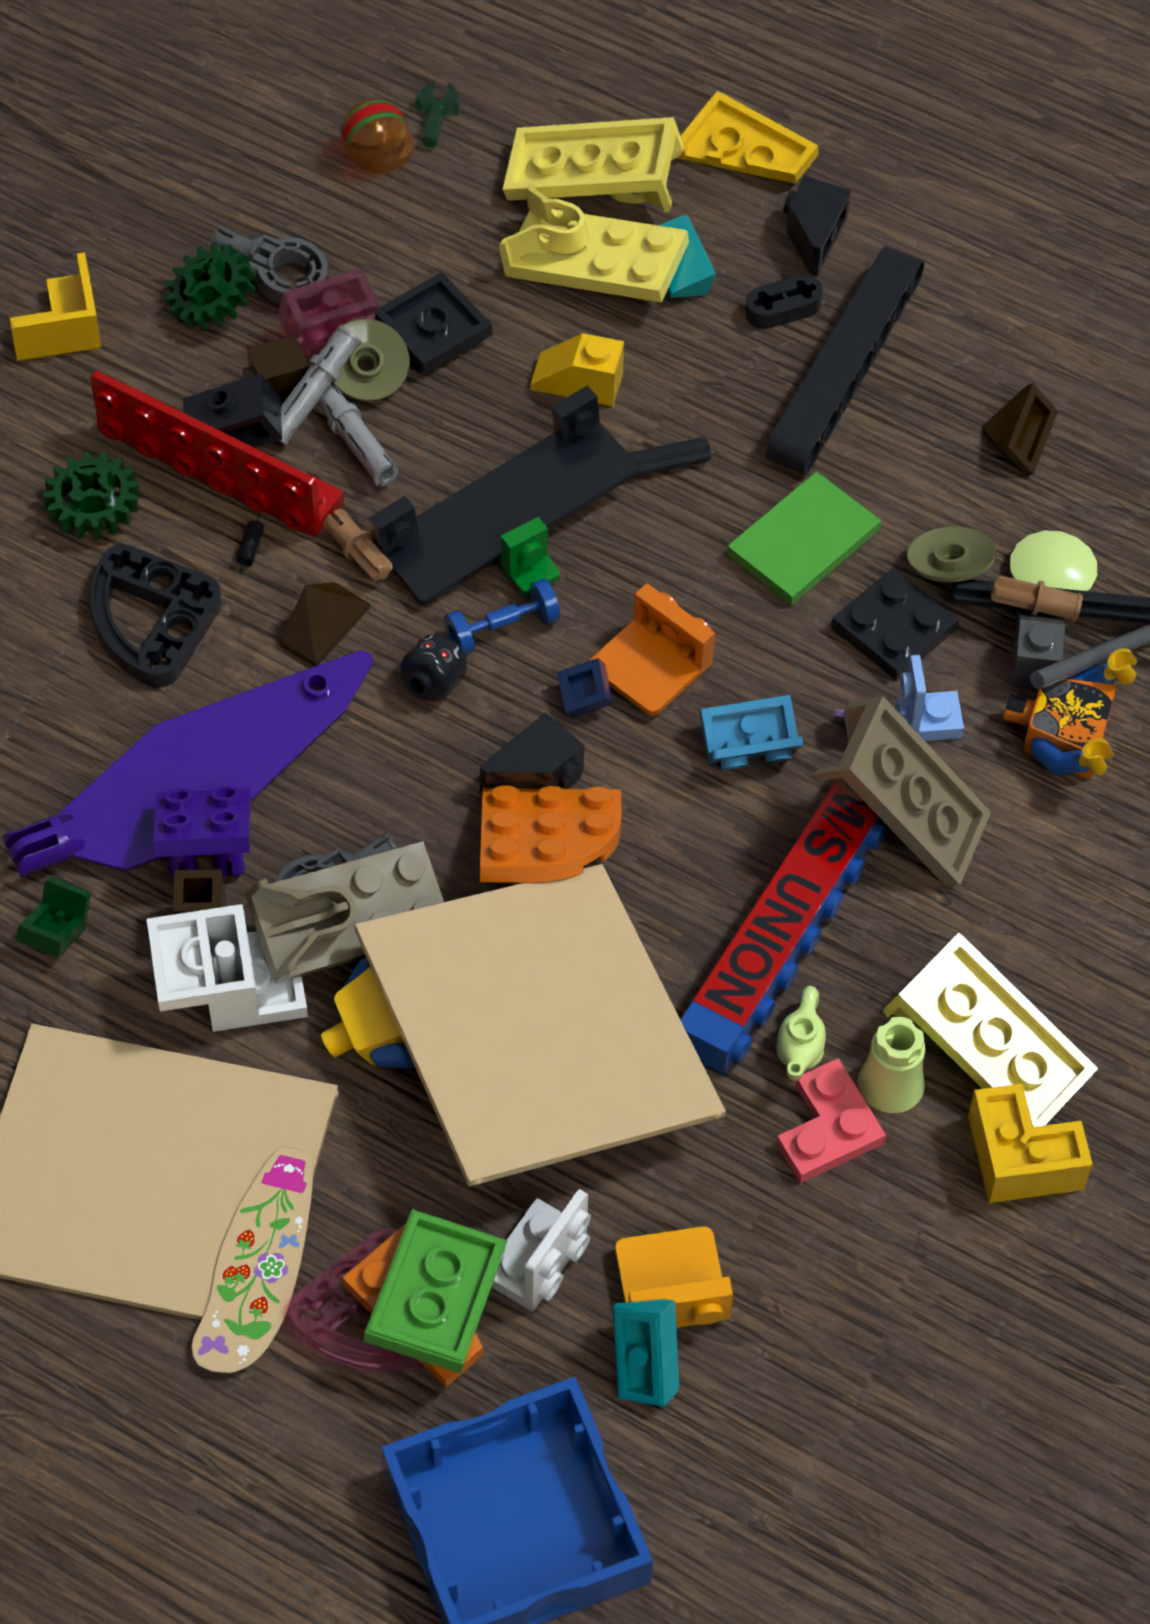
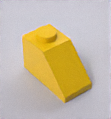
M582 333L540 352L530 384V390L568 397L588 385L597 395L598 404L614 406L623 375L624 341Z

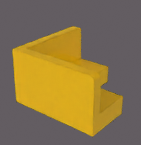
M85 252L77 253L80 274L46 279L52 311L10 318L17 361L102 348Z
M1022 1083L974 1090L968 1117L989 1203L1085 1189L1093 1164L1082 1121L1033 1127Z

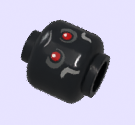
M431 634L421 638L404 655L400 663V675L408 691L426 701H440L447 697L463 680L467 672V662L461 646L452 638L438 634Z

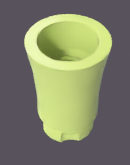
M892 1017L887 1024L879 1026L872 1039L868 1058L858 1075V1089L864 1100L871 1107L885 1113L907 1111L913 1108L924 1094L923 1031L916 1028L911 1019Z

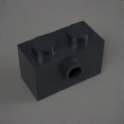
M262 373L183 398V413L254 448L282 439L280 397Z

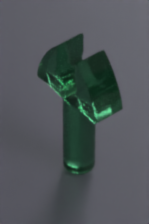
M435 81L427 84L415 98L416 111L428 112L422 136V143L426 147L433 148L437 146L444 115H460L459 96L450 82L447 87V95L441 98L439 102H436L434 97Z

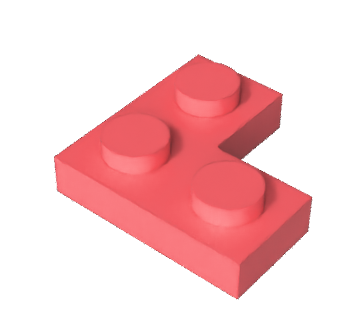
M839 1058L803 1074L802 1078L796 1081L795 1087L815 1119L778 1135L776 1145L799 1183H803L885 1144L887 1135Z

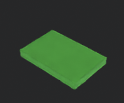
M816 471L727 546V556L792 606L880 531L881 520Z
M412 1209L366 1328L363 1342L461 1374L504 1255L507 1240Z

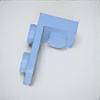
M910 655L908 671L902 672L900 675L902 698L896 699L897 712L925 741L961 739L963 737L964 725L958 692L926 693L920 655Z

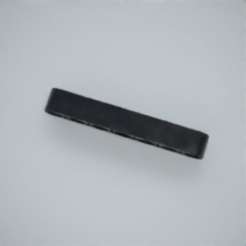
M886 245L881 249L775 427L766 449V459L803 474L809 473L915 292L923 274L924 260Z

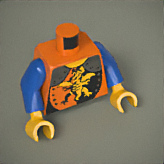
M1120 648L1111 653L1107 664L1098 665L1039 689L1036 701L1010 694L1003 720L1028 726L1023 749L1027 754L1032 755L1052 775L1076 774L1090 780L1093 774L1097 776L1103 775L1107 770V765L1103 759H1111L1114 756L1108 742L1103 739L1117 687L1112 684L1116 678L1124 685L1133 683L1136 678V672L1131 666L1135 665L1137 660L1129 649Z

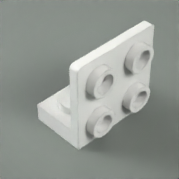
M579 1189L563 1212L536 1198L507 1239L506 1249L492 1288L532 1312L543 1298L549 1301L562 1282L563 1274H561V1271L569 1260L578 1261L589 1243L590 1236L587 1235V1226L591 1219V1214L587 1213L588 1194Z

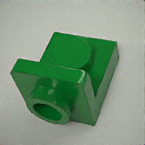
M539 517L501 535V568L523 596L531 595L530 583L545 578L552 584L560 579V570L548 556V528Z

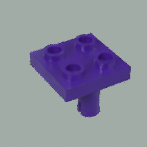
M221 786L214 790L200 791L176 788L168 792L157 793L153 832L154 857H168V873L172 878H174V870H180L182 867L181 862L184 863L185 870H199L196 855L215 854V869H222L223 876H228V860H231L232 876L240 875L245 871L243 853H250V788L237 789L233 786Z

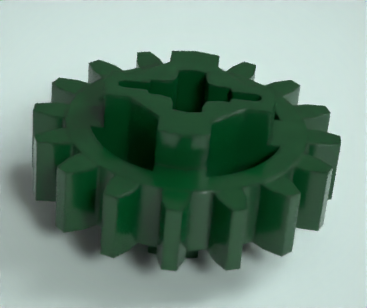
M213 243L209 252H206L202 246L198 247L197 256L193 259L185 255L183 257L185 266L183 268L174 267L172 272L175 274L176 279L166 282L165 285L171 292L165 296V301L171 306L169 310L179 322H184L191 330L198 325L202 331H207L211 322H214L220 328L223 327V318L227 315L233 319L238 317L235 309L238 305L247 306L249 304L244 295L255 291V287L250 280L256 276L250 268L251 264L241 251L237 252L230 244L222 249L218 243Z
M86 451L83 454V460L78 462L75 458L69 456L67 457L68 467L63 468L55 465L53 467L55 478L45 479L46 492L43 493L50 521L52 523L59 522L61 532L63 533L75 528L78 539H82L86 531L92 532L95 540L100 539L101 530L107 529L111 534L115 535L117 534L116 524L120 522L129 525L131 523L130 512L139 511L138 498L141 496L139 483L135 480L133 468L124 469L123 459L120 457L112 463L108 462L107 452H102L98 459H92L89 451ZM116 487L121 491L119 497L115 494ZM66 493L69 499L67 504L63 500Z

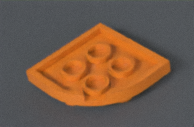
M507 785L496 788H483L480 882L540 883L562 880L582 874L583 866L588 865L600 856L601 860L605 861L615 851L621 838V789H607L599 786L589 789H562L557 786L515 788Z

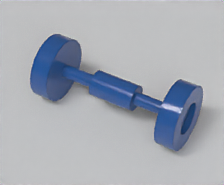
M545 578L530 583L532 602L519 607L511 604L484 615V620L468 625L464 615L459 610L445 614L444 623L447 635L461 646L464 655L470 654L475 650L472 633L485 628H488L490 631L520 621V615L536 610L545 625L560 620V608L556 595Z

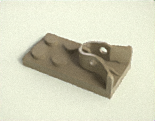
M884 696L848 703L844 709L848 746L839 765L818 769L813 776L814 781H835L839 788L858 801L865 802L946 887L961 885L991 815V811Z
M424 841L268 884L265 878L256 882L245 893L274 984L366 958L354 930L357 923L444 902Z

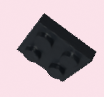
M443 272L373 311L374 320L387 324L402 337L407 346L410 361L423 375L492 336V323Z
M892 568L832 617L831 628L897 681L902 672L908 671L910 655H920L922 660L957 630L958 619L895 568Z

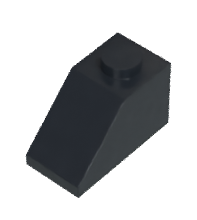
M804 175L797 190L791 189L784 203L783 212L788 214L787 233L810 274L818 276L848 219L851 190Z
M545 712L480 765V792L483 793V788H496L504 785L515 788H543L547 786L569 788L580 779L584 772L585 745Z

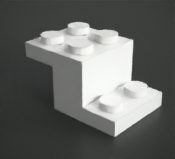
M243 904L147 918L160 1011L209 1004L213 1032L308 1017L302 976L274 984L257 931L247 933Z

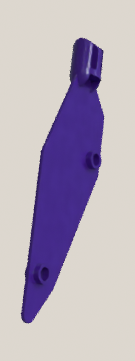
M356 651L156 724L60 813L5 833L2 836L6 848L9 849V855L13 863L16 864L19 876H27L74 857L122 871H127L162 858L154 857L153 849L156 795L158 792H168L176 788L200 791L214 790L221 786H233L237 789L250 788L252 801L346 711L372 667V656L366 651ZM318 686L323 690L315 691L311 687Z

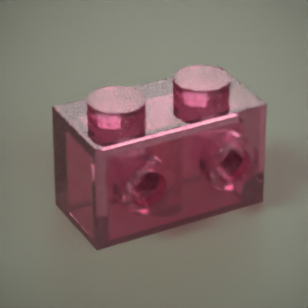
M360 268L284 292L278 317L287 337L296 335L302 349L316 350L327 345L329 338L339 325L342 326L358 319L374 320L379 304L363 269Z

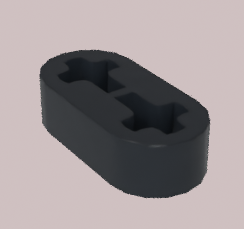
M798 275L759 286L751 290L747 295L746 319L757 328L768 329L810 317L821 308L822 284L812 276Z

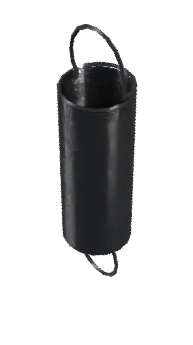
M260 513L257 521L252 520L247 523L236 557V561L242 567L253 565L264 530V524L262 525L261 521H259Z

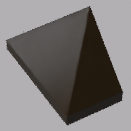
M1032 383L1026 385L990 418L982 428L1026 476H1030L1035 472L1058 410Z
M335 582L305 585L281 637L280 646L310 665L318 666L370 609V603Z

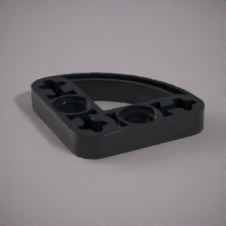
M115 545L109 548L101 557L92 579L90 593L91 609L96 633L103 648L110 658L130 676L142 683L157 688L171 685L178 679L222 606L220 586L215 579L129 545ZM125 563L130 564V568L122 566H124ZM114 566L122 568L120 571H116ZM157 576H169L174 580L173 584L165 589H156L150 585L152 579ZM114 588L167 609L141 651L127 641L112 618L111 598ZM203 594H209V599L202 597ZM193 597H195V598H200V597H202V598L199 600V602H196V601H194V599H193ZM177 624H186L193 629L184 638H175L168 633L169 629ZM165 647L168 650L166 653L167 666L160 664L157 669H153L151 663L158 665L165 656Z

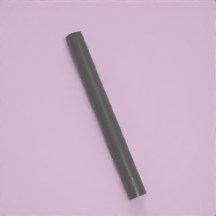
M1150 624L1033 672L1030 676L1031 684L1036 689H1042L1108 661V657L1117 649L1126 648L1132 651L1149 644Z

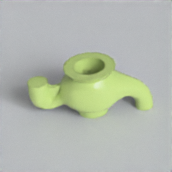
M807 986L802 990L800 994V1007L784 1019L778 1033L777 1055L780 1061L787 1066V1077L792 1081L800 1080L804 1071L815 1067L821 1061L824 1054L826 1041L825 1025L815 1010L819 1003V992L813 986Z

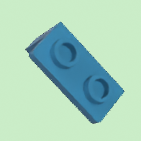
M790 695L704 708L699 711L708 765L720 763L721 770H732L749 766V758L765 756L766 763L787 761L793 759V751H798L804 746L802 736L798 737Z

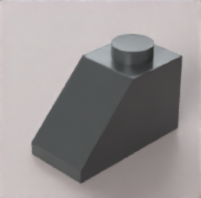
M1017 611L1011 687L1039 690L1031 684V674L1063 660L1064 618L1040 612L1033 616L1030 614V611Z

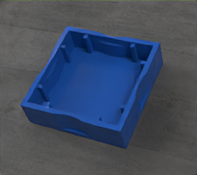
M576 1377L506 1401L503 1405L482 1416L468 1420L448 1422L381 1447L384 1474L443 1624H543L651 1583L653 1559L626 1495L619 1488L609 1471L604 1456L601 1436Z

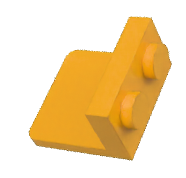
M702 1226L627 1237L617 1241L615 1253L625 1303L660 1299L674 1300L676 1328L698 1324L708 1325L718 1321L730 1320L733 1299L731 1282L729 1277H722L715 1238L710 1228Z

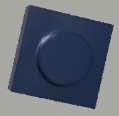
M599 658L557 672L565 713L571 718L613 705L606 666Z

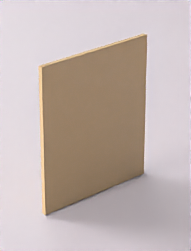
M603 864L583 868L582 874L562 880L521 883L355 924V933L468 1187L725 1117L726 1110Z
M31 1024L30 1029L27 1031V1038L0 1115V1278L202 1320L211 1295L220 1248L239 1204L265 1163L280 1147L297 1148L309 1153L313 1159L315 1174L334 1103L339 1095L338 1085Z

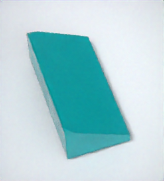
M687 215L679 216L658 225L687 230L689 244L667 290L669 297L707 295L715 278V270Z
M660 1299L616 1303L613 1306L618 1399L665 1407L679 1390L675 1301Z

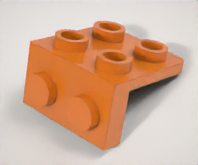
M646 583L635 593L634 620L594 655L591 660L599 658L605 663L611 688L647 715L656 716L713 664L715 632L712 631L711 627L703 619L693 617L679 607L669 594L659 592Z

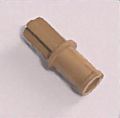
M343 509L333 511L341 521L339 524L329 514L324 521L323 528L343 548L344 557L348 561H355L372 581L379 579L383 581L388 578V573L393 569L392 563L373 543L371 533L369 531H362Z
M1001 575L995 578L991 589V599L994 602L1028 609L1033 616L1040 612L1069 619L1072 622L1077 621L1083 596L1080 593L1076 594L1044 586V581L1041 580L1034 584Z

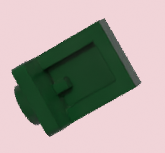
M50 877L44 883L42 903L18 925L16 941L31 946L39 952L59 958L86 930L90 893L55 877Z

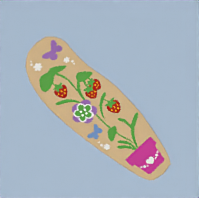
M280 1147L265 1163L238 1206L220 1248L211 1295L205 1313L193 1337V1357L197 1364L213 1372L233 1373L250 1366L268 1348L284 1320L296 1284L308 1225L314 1174L313 1159L309 1153L291 1147Z

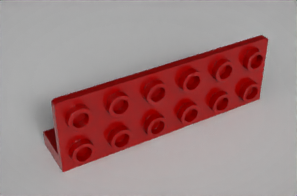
M97 370L91 375L90 380L98 430L108 438L115 441L120 440L136 448L144 456L157 458L173 466L180 474L193 476L209 484L216 492L224 495L229 494L245 502L254 511L259 513L265 512L283 521L290 529L303 531L315 538L322 531L327 516L330 514L333 517V511L338 510L344 503V491Z

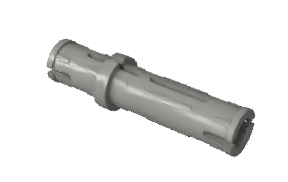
M339 325L320 354L313 355L309 361L311 366L306 371V374L282 404V439L277 440L282 445L287 446L295 431L305 420L331 382L338 381L342 375L340 370L362 342L359 340V337L347 328Z
M331 383L316 403L328 418V426L334 434L342 436L376 485L384 486L391 483L397 477L399 468L361 420L362 414L357 406L348 403L338 388Z

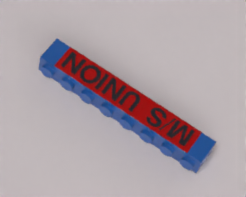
M836 782L681 1018V1022L702 1064L723 1075L726 1074L734 1060L741 1063L746 1057L753 1042V1037L750 1035L756 1025H766L775 1009L776 1001L773 999L779 989L788 990L799 969V965L796 963L802 953L810 955L821 936L822 930L819 927L825 917L831 920L835 917L844 898V894L841 892L847 883L854 885L858 881L866 864V860L863 859L869 848L877 850L886 835L888 826L885 825L882 819L865 802L852 798L839 788Z

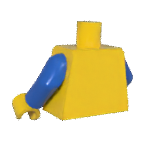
M367 958L359 961L344 987L334 997L335 1004L343 1021L322 1032V1040L334 1058L354 1048L371 1065L413 1069L415 1065Z

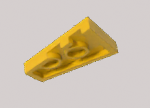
M717 91L681 134L683 151L677 159L796 184L817 158L819 150L818 145Z

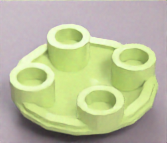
M1044 530L1030 534L1016 544L1010 556V573L1017 580L1037 584L1039 580L1044 581V586L1089 591L1097 577V560L1090 547L1078 537L1062 531Z

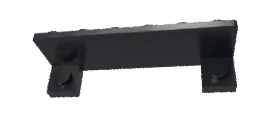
M588 385L551 407L554 424L553 434L440 503L416 516L415 507L404 496L368 518L373 543L392 563V570L421 605H427L500 560L501 535L537 517L550 529L638 475V464L600 423L598 398Z

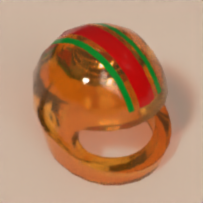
M368 98L358 101L348 109L340 126L343 148L354 163L365 171L384 173L398 169L405 165L412 155L414 139L407 129L406 119L402 112L389 101L379 98ZM403 141L405 143L403 150L396 154L398 145Z

